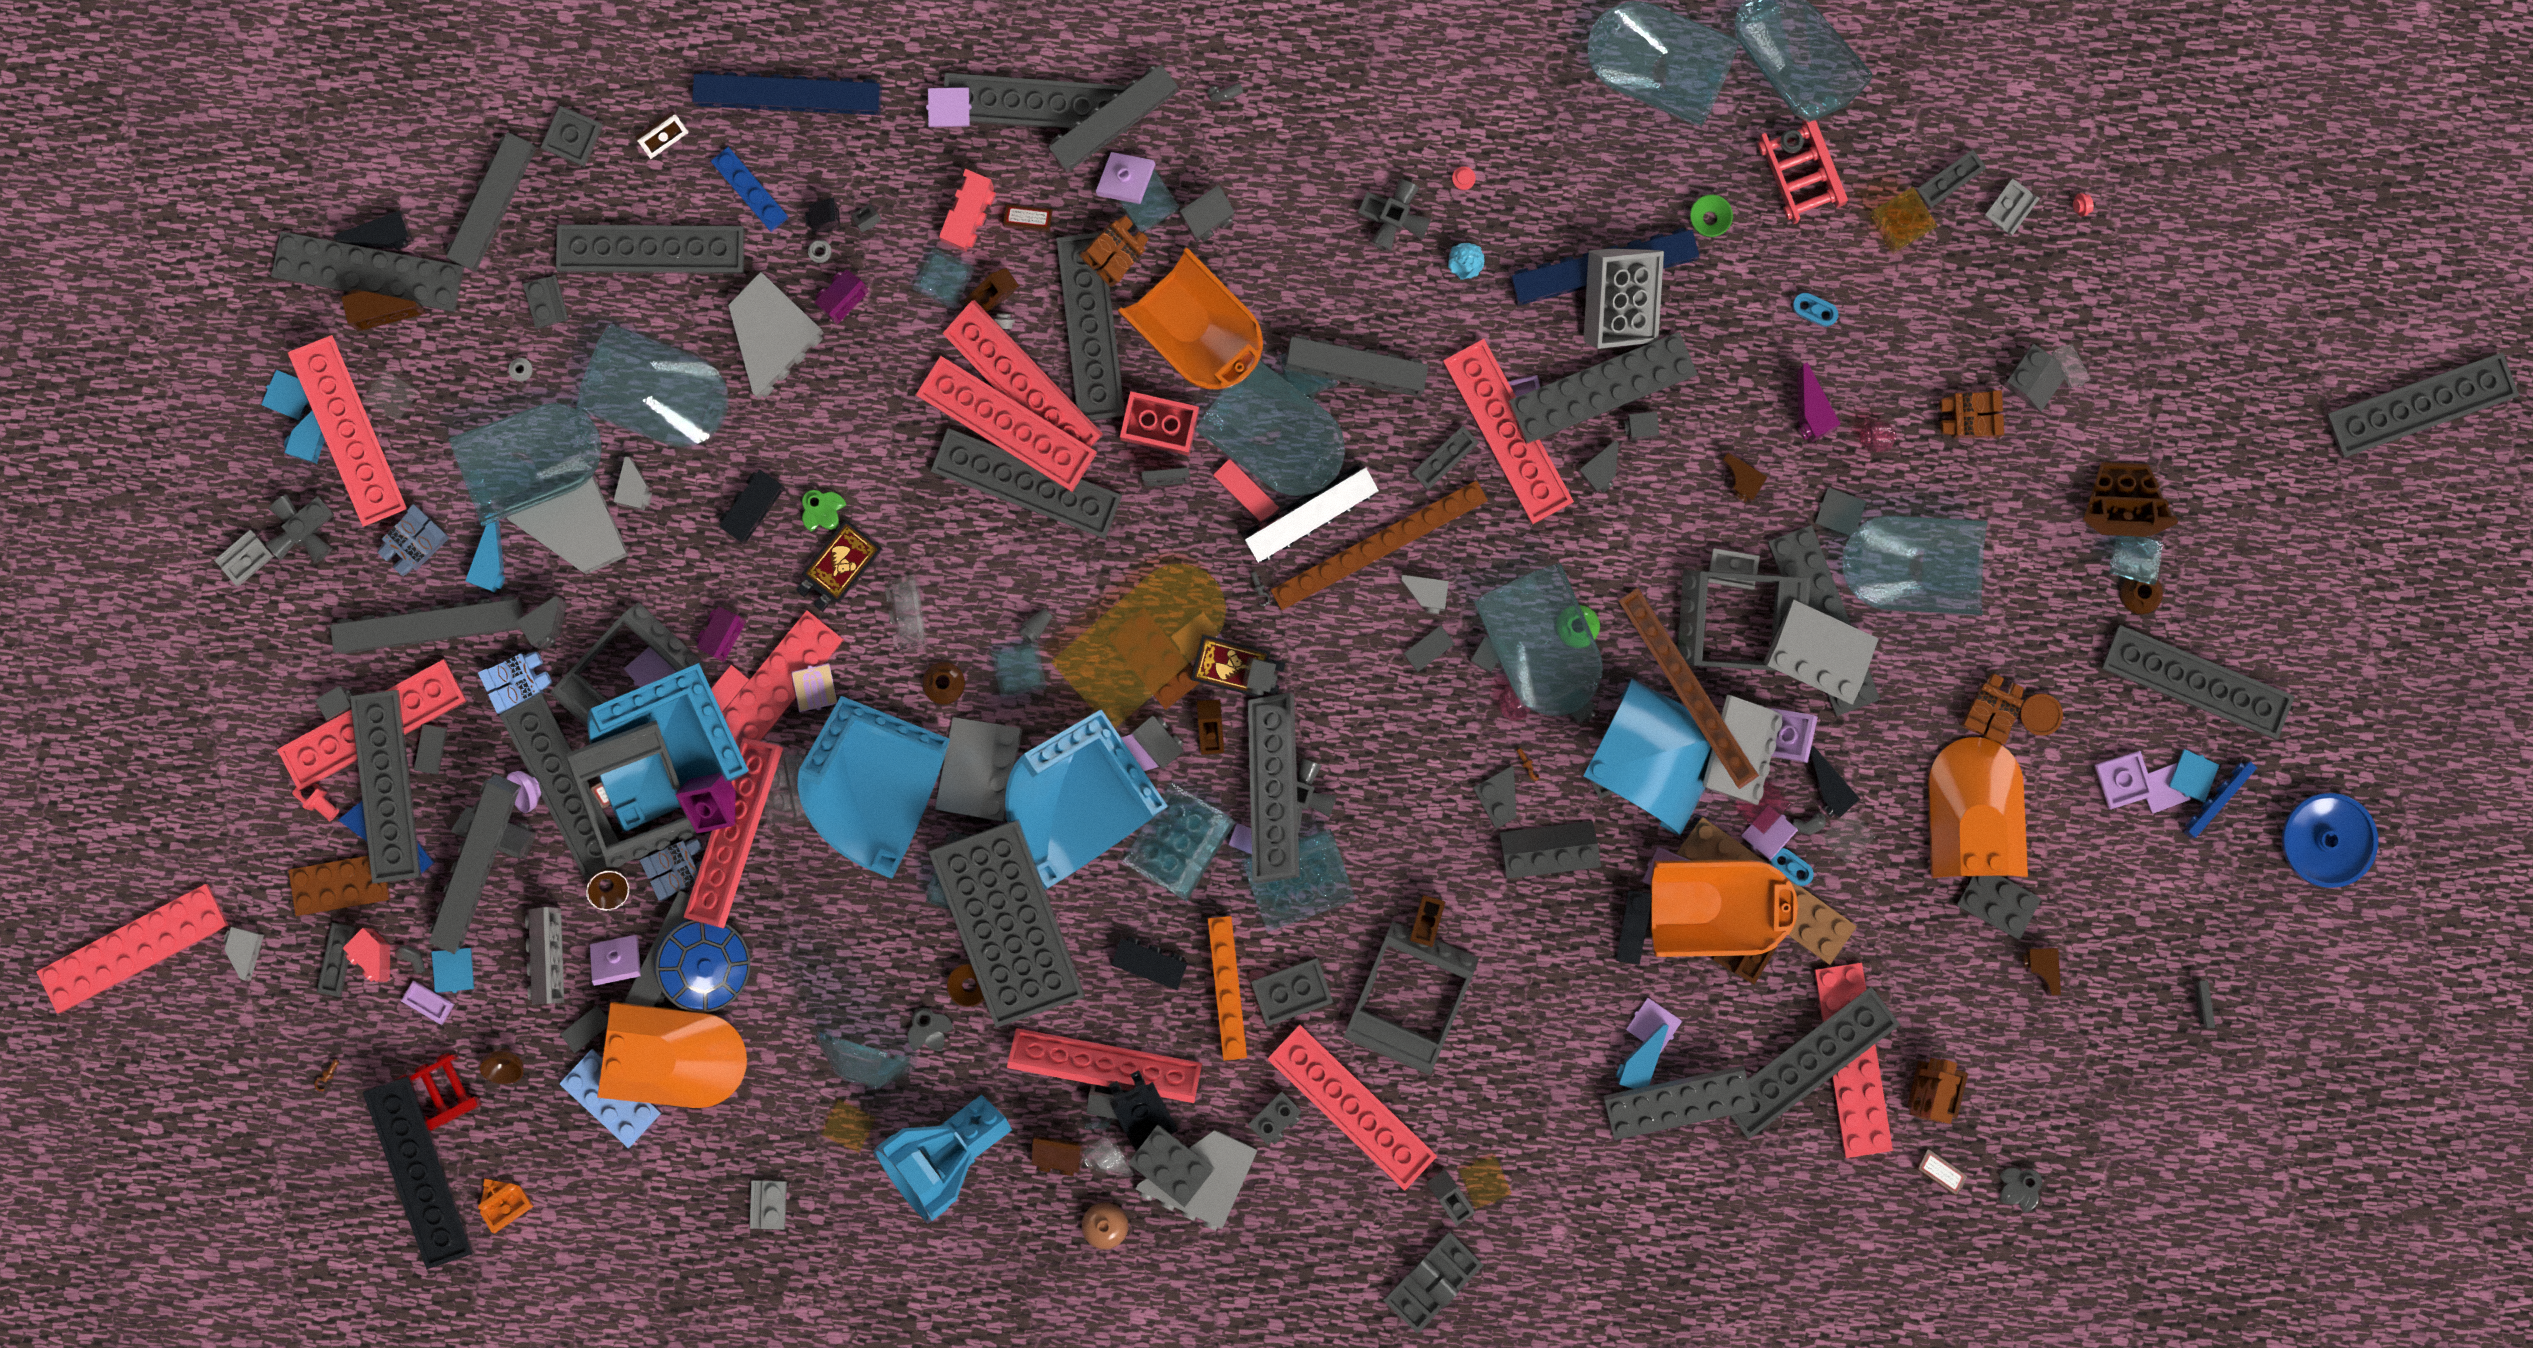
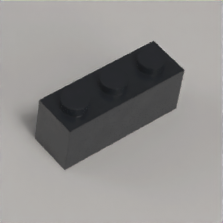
M760 469L757 473L753 472L746 482L748 486L744 492L740 491L733 500L734 506L730 511L726 510L719 520L721 522L719 527L744 545L785 489L782 484Z
M1129 936L1126 940H1120L1111 966L1178 991L1188 966L1187 963H1184V957L1174 953L1168 957L1161 954L1163 949L1153 945H1149L1148 949L1139 946L1141 941Z

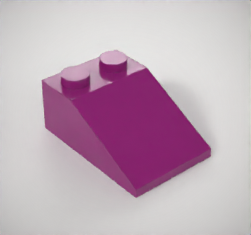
M1807 362L1797 371L1798 423L1800 425L1798 431L1803 440L1807 439L1810 444L1835 431L1841 423Z

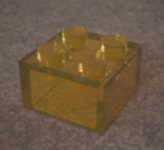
M1914 187L1877 207L1869 215L1893 255L1937 228V224Z

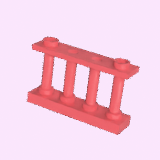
M1814 115L1804 118L1803 126L1797 130L1802 134L1803 138L1809 139L1811 147L1806 152L1778 162L1773 149L1781 146V136L1769 141L1767 134L1764 133L1759 138L1760 142L1757 143L1760 154L1762 156L1765 155L1786 205L1783 207L1785 216L1788 220H1792L1793 225L1801 219L1799 213L1828 202L1834 203L1836 208L1845 205L1848 201ZM1793 138L1787 140L1788 143L1795 141ZM1811 159L1817 160L1820 166L1818 172L1786 184L1782 170ZM1818 181H1826L1829 189L1826 191L1827 193L1795 205L1790 192Z

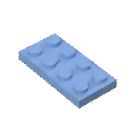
M591 1049L562 1080L560 1085L627 1148H630L662 1112L652 1103L597 1098L603 1057L594 1049Z

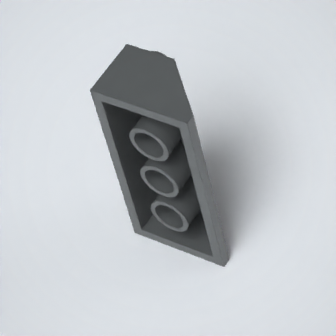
M1593 821L1499 833L1505 879L1601 867Z

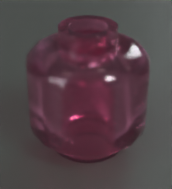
M1868 422L1860 431V443L1868 452H1887L1892 448L1897 438L1896 431L1892 429L1888 422Z
M1517 684L1506 686L1505 691L1499 695L1501 712L1510 721L1525 719L1532 709L1527 689L1519 687Z

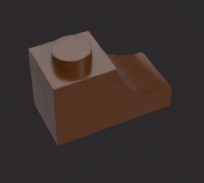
M1004 268L990 274L963 301L968 305L971 301L975 300L988 312L997 304L1006 300L1020 286L1008 269Z
M1728 452L1721 461V464L1728 469L1732 476L1733 488L1731 492L1735 493L1733 497L1744 504L1746 501L1751 503L1768 477Z
M1422 895L1409 941L1433 947L1445 901Z
M2058 948L2026 949V954L2022 955L2023 968H2027V973H2033L2042 980L2047 996L2061 995Z

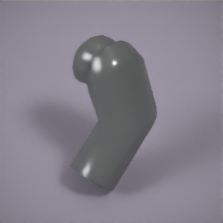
M1239 83L1221 91L1218 86H1213L1207 90V94L1210 96L1209 99L1213 102L1230 100L1243 93V88Z
M1815 813L1813 818L1807 822L1794 818L1792 825L1798 829L1797 832L1812 835L1824 828L1826 817L1822 813Z
M401 945L395 950L397 959L411 962L414 975L426 971L419 950L409 945Z

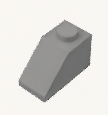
M625 457L613 502L617 505L644 511L645 506L650 505L652 493L649 492L650 488L634 461L629 457Z
M1402 575L1401 583L1419 607L1426 609L1425 613L1439 614V611L1445 610L1449 581Z
M231 927L224 937V944L226 945L224 950L239 978L251 980L264 935Z

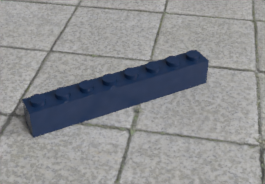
M701 71L700 74H694L692 102L696 107L880 116L882 87L880 83L872 79H864L863 82H853L854 80L850 78L830 81L828 77H817L816 80H807L805 76H793V79H786L784 76L776 74L766 78L755 73H749L746 77L738 76L737 73L733 72L715 75L711 71Z
M1686 228L1672 231L1673 235L1665 237L1663 234L1651 236L1650 240L1641 242L1640 239L1630 241L1626 247L1619 248L1618 245L1605 248L1664 251L1663 269L1697 261L1700 257L1693 230L1686 231ZM1589 252L1582 254V258L1575 260L1573 257H1567L1559 260V264L1551 265L1548 262L1538 265L1535 270L1528 271V268L1515 271V275H1512L1510 280L1517 306L1587 289Z

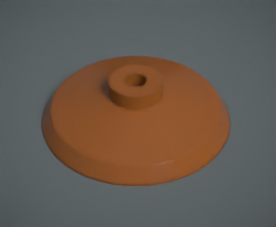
M2048 694L2033 695L2022 706V723L2028 731L2035 735H2050L2062 723V707L2054 697Z

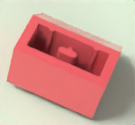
M362 928L343 947L347 952L345 957L354 965L358 963L364 969L362 974L371 982L373 980L376 982H387L390 979V944L373 928Z

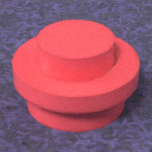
M1469 167L1457 168L1452 176L1454 186L1460 190L1470 189L1476 179L1474 171Z
M2084 193L2077 194L2073 201L2074 211L2081 217L2087 216L2088 213L2093 211L2094 205L2091 196Z

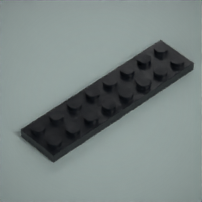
M410 1075L364 1090L362 1093L426 1270L473 1254Z

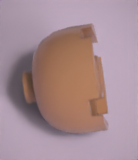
M1100 1202L1091 1206L1085 1212L1081 1222L1085 1240L1091 1246L1101 1250L1119 1246L1129 1230L1125 1212L1118 1205L1111 1202Z

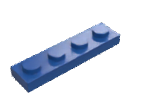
M729 147L711 160L715 168L770 232H773L789 218Z
M2251 761L2244 764L2239 763L2231 772L2234 776L2228 782L2224 780L2217 787L2216 791L2218 794L2213 799L2208 798L2202 804L2201 809L2203 811L2198 816L2194 815L2185 824L2187 829L2183 833L2190 839L2196 838L2257 767Z

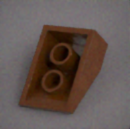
M361 289L351 290L347 292L348 295L341 297L347 323L358 332L426 314L425 309L415 301L361 291Z
M1036 1136L1033 1138L1031 1165L1037 1166L1036 1170L1050 1172L1052 1168L1060 1170L1061 1175L1074 1176V1172H1080L1084 1143Z

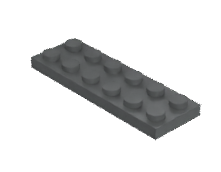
M1744 1065L1604 1096L1614 1140L1754 1110Z

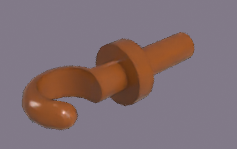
M1522 748L1516 750L1524 763L1522 767L1528 769L1529 777L1533 781H1538L1539 775L1535 776L1533 773L1532 759L1528 760Z
M334 1059L328 1070H323V1077L315 1080L314 1086L316 1090H325L318 1087V1082L320 1080L327 1082L328 1079L334 1077L332 1073L339 1064V1060Z

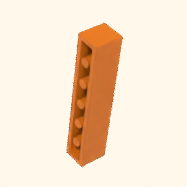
M1232 916L1209 918L1208 925L1223 1061L1247 1058Z

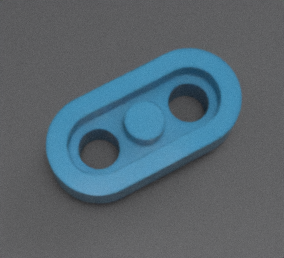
M1801 293L1793 301L1792 307L1796 315L1821 327L1833 325L1838 318V310L1833 304L1809 293ZM1800 303H1807L1808 309H1801ZM1822 312H1827L1829 319H1823L1821 316Z
M1781 848L1771 861L1769 860L1770 865L1780 870L1789 881L1797 886H1805L1813 879L1814 872L1812 867L1788 849ZM1778 857L1785 859L1784 865L1778 864ZM1800 870L1804 873L1803 879L1797 877V871Z

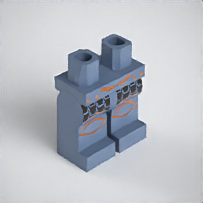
M414 504L407 510L408 513L382 538L384 543L377 551L387 562L397 553L401 559L393 568L402 576L408 574L412 569L417 571L450 538Z
M700 839L688 842L681 841L651 856L640 859L648 879H654L650 883L659 901H664L676 895L679 890L683 891L695 884L702 861L697 863L694 855L704 850ZM672 870V872H670V873H668V874H666V875H664V876H662V877H660V878H657V877H659V876H661V875H663V874H665V873H667V872H669V871Z

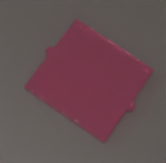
M1764 782V793L1758 805L1740 802L1735 808L1747 820V824H1752L1762 834H1765L1791 805L1779 793L1778 789L1772 788L1767 782Z

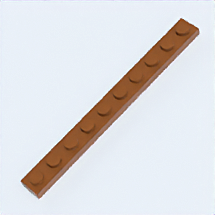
M1476 480L1271 589V592L1281 611L1477 508L1488 502Z
M1636 588L1620 599L1619 603L1735 785L1741 789L1757 778L1759 774L1641 590Z

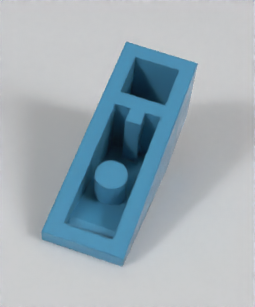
M313 411L292 430L290 436H287L284 449H286L285 453L289 456L317 464L325 439Z
M490 515L465 581L496 593L497 589L502 588L505 576L503 575L504 564L499 519Z
M1662 1023L1625 1059L1624 1065L1619 1064L1615 1077L1619 1078L1618 1083L1632 1089L1649 1086L1669 1028L1668 1024Z

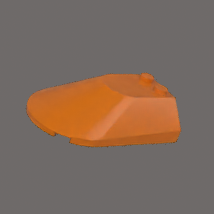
M1187 247L1183 250V255L1174 269L1141 300L1124 309L1122 307L1118 309L1119 314L1186 381L1197 387L1215 390L1234 386L1247 378L1260 360L1263 349V337L1255 316Z
M1969 737L1951 743L1934 760L1928 778L1931 878L1957 876L2028 877L2024 781L2017 760L2004 746L1987 738Z
M1753 860L1654 861L1650 894H1652L1650 928L1653 952L1656 957L1758 955L1776 948L1790 934L1795 925L1798 914V901L1795 890L1788 878L1770 864Z
M610 1002L597 1098L689 1108H705L716 1105L731 1096L744 1077L747 1066L744 1042L729 1022L712 1014Z

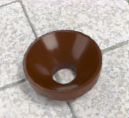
M2145 572L2131 574L2121 584L2120 600L2130 612L2139 615L2153 612L2162 601V585L2152 574ZM2141 585H2146L2150 588L2151 594L2149 598L2143 599L2138 595V588Z
M936 663L924 674L923 690L926 696L934 703L941 705L951 704L957 701L964 692V675L952 663ZM941 675L947 676L950 680V684L946 689H939L936 686V679Z
M611 868L595 872L589 878L586 885V895L590 904L604 911L614 910L622 906L630 892L626 877L620 871ZM602 880H611L613 882L612 887L609 890L600 889L599 884Z
M972 964L958 966L951 972L947 981V991L956 1004L964 1007H974L985 1000ZM968 978L974 979L977 984L976 990L971 993L965 992L963 989V982Z
M505 1048L488 1053L482 1058L480 1064L482 1076L498 1084L517 1082L522 1078L524 1072L522 1060Z

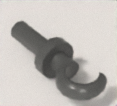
M1254 571L1251 573L1255 584L1253 590L1254 592L1257 591L1259 596L1265 595L1268 600L1265 604L1259 603L1260 606L1264 607L1270 603V596L1263 592L1265 586L1260 584L1257 573Z

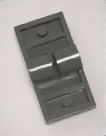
M1449 1231L1383 1301L1418 1334L1442 1308L1454 1299L1460 1289L1484 1265Z

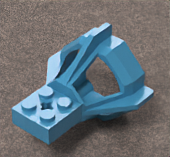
M980 1095L940 1126L901 1129L879 1144L873 1150V1155L907 1203L929 1224L957 1200L968 1168L975 1162V1158L1012 1131L1007 1119L983 1095Z

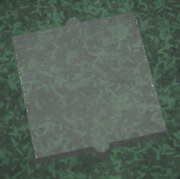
M2072 344L2065 347L2061 345L2057 350L2051 352L2070 389L2076 386L2081 387L2085 382L2091 380Z
M384 369L377 381L371 384L372 388L363 401L398 423L406 410L411 408L410 404L419 391Z
M1848 810L1820 839L1832 850V854H1837L1849 865L1877 835L1864 824V820H1860Z

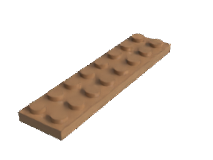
M1704 817L1700 818L1676 852V855L1690 861L1753 860L1767 863ZM1791 882L1797 896L1798 914L1795 925L1787 936L1830 965L1857 926L1804 888Z

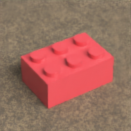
M1130 391L1120 439L1124 442L1189 456L1199 416V407Z

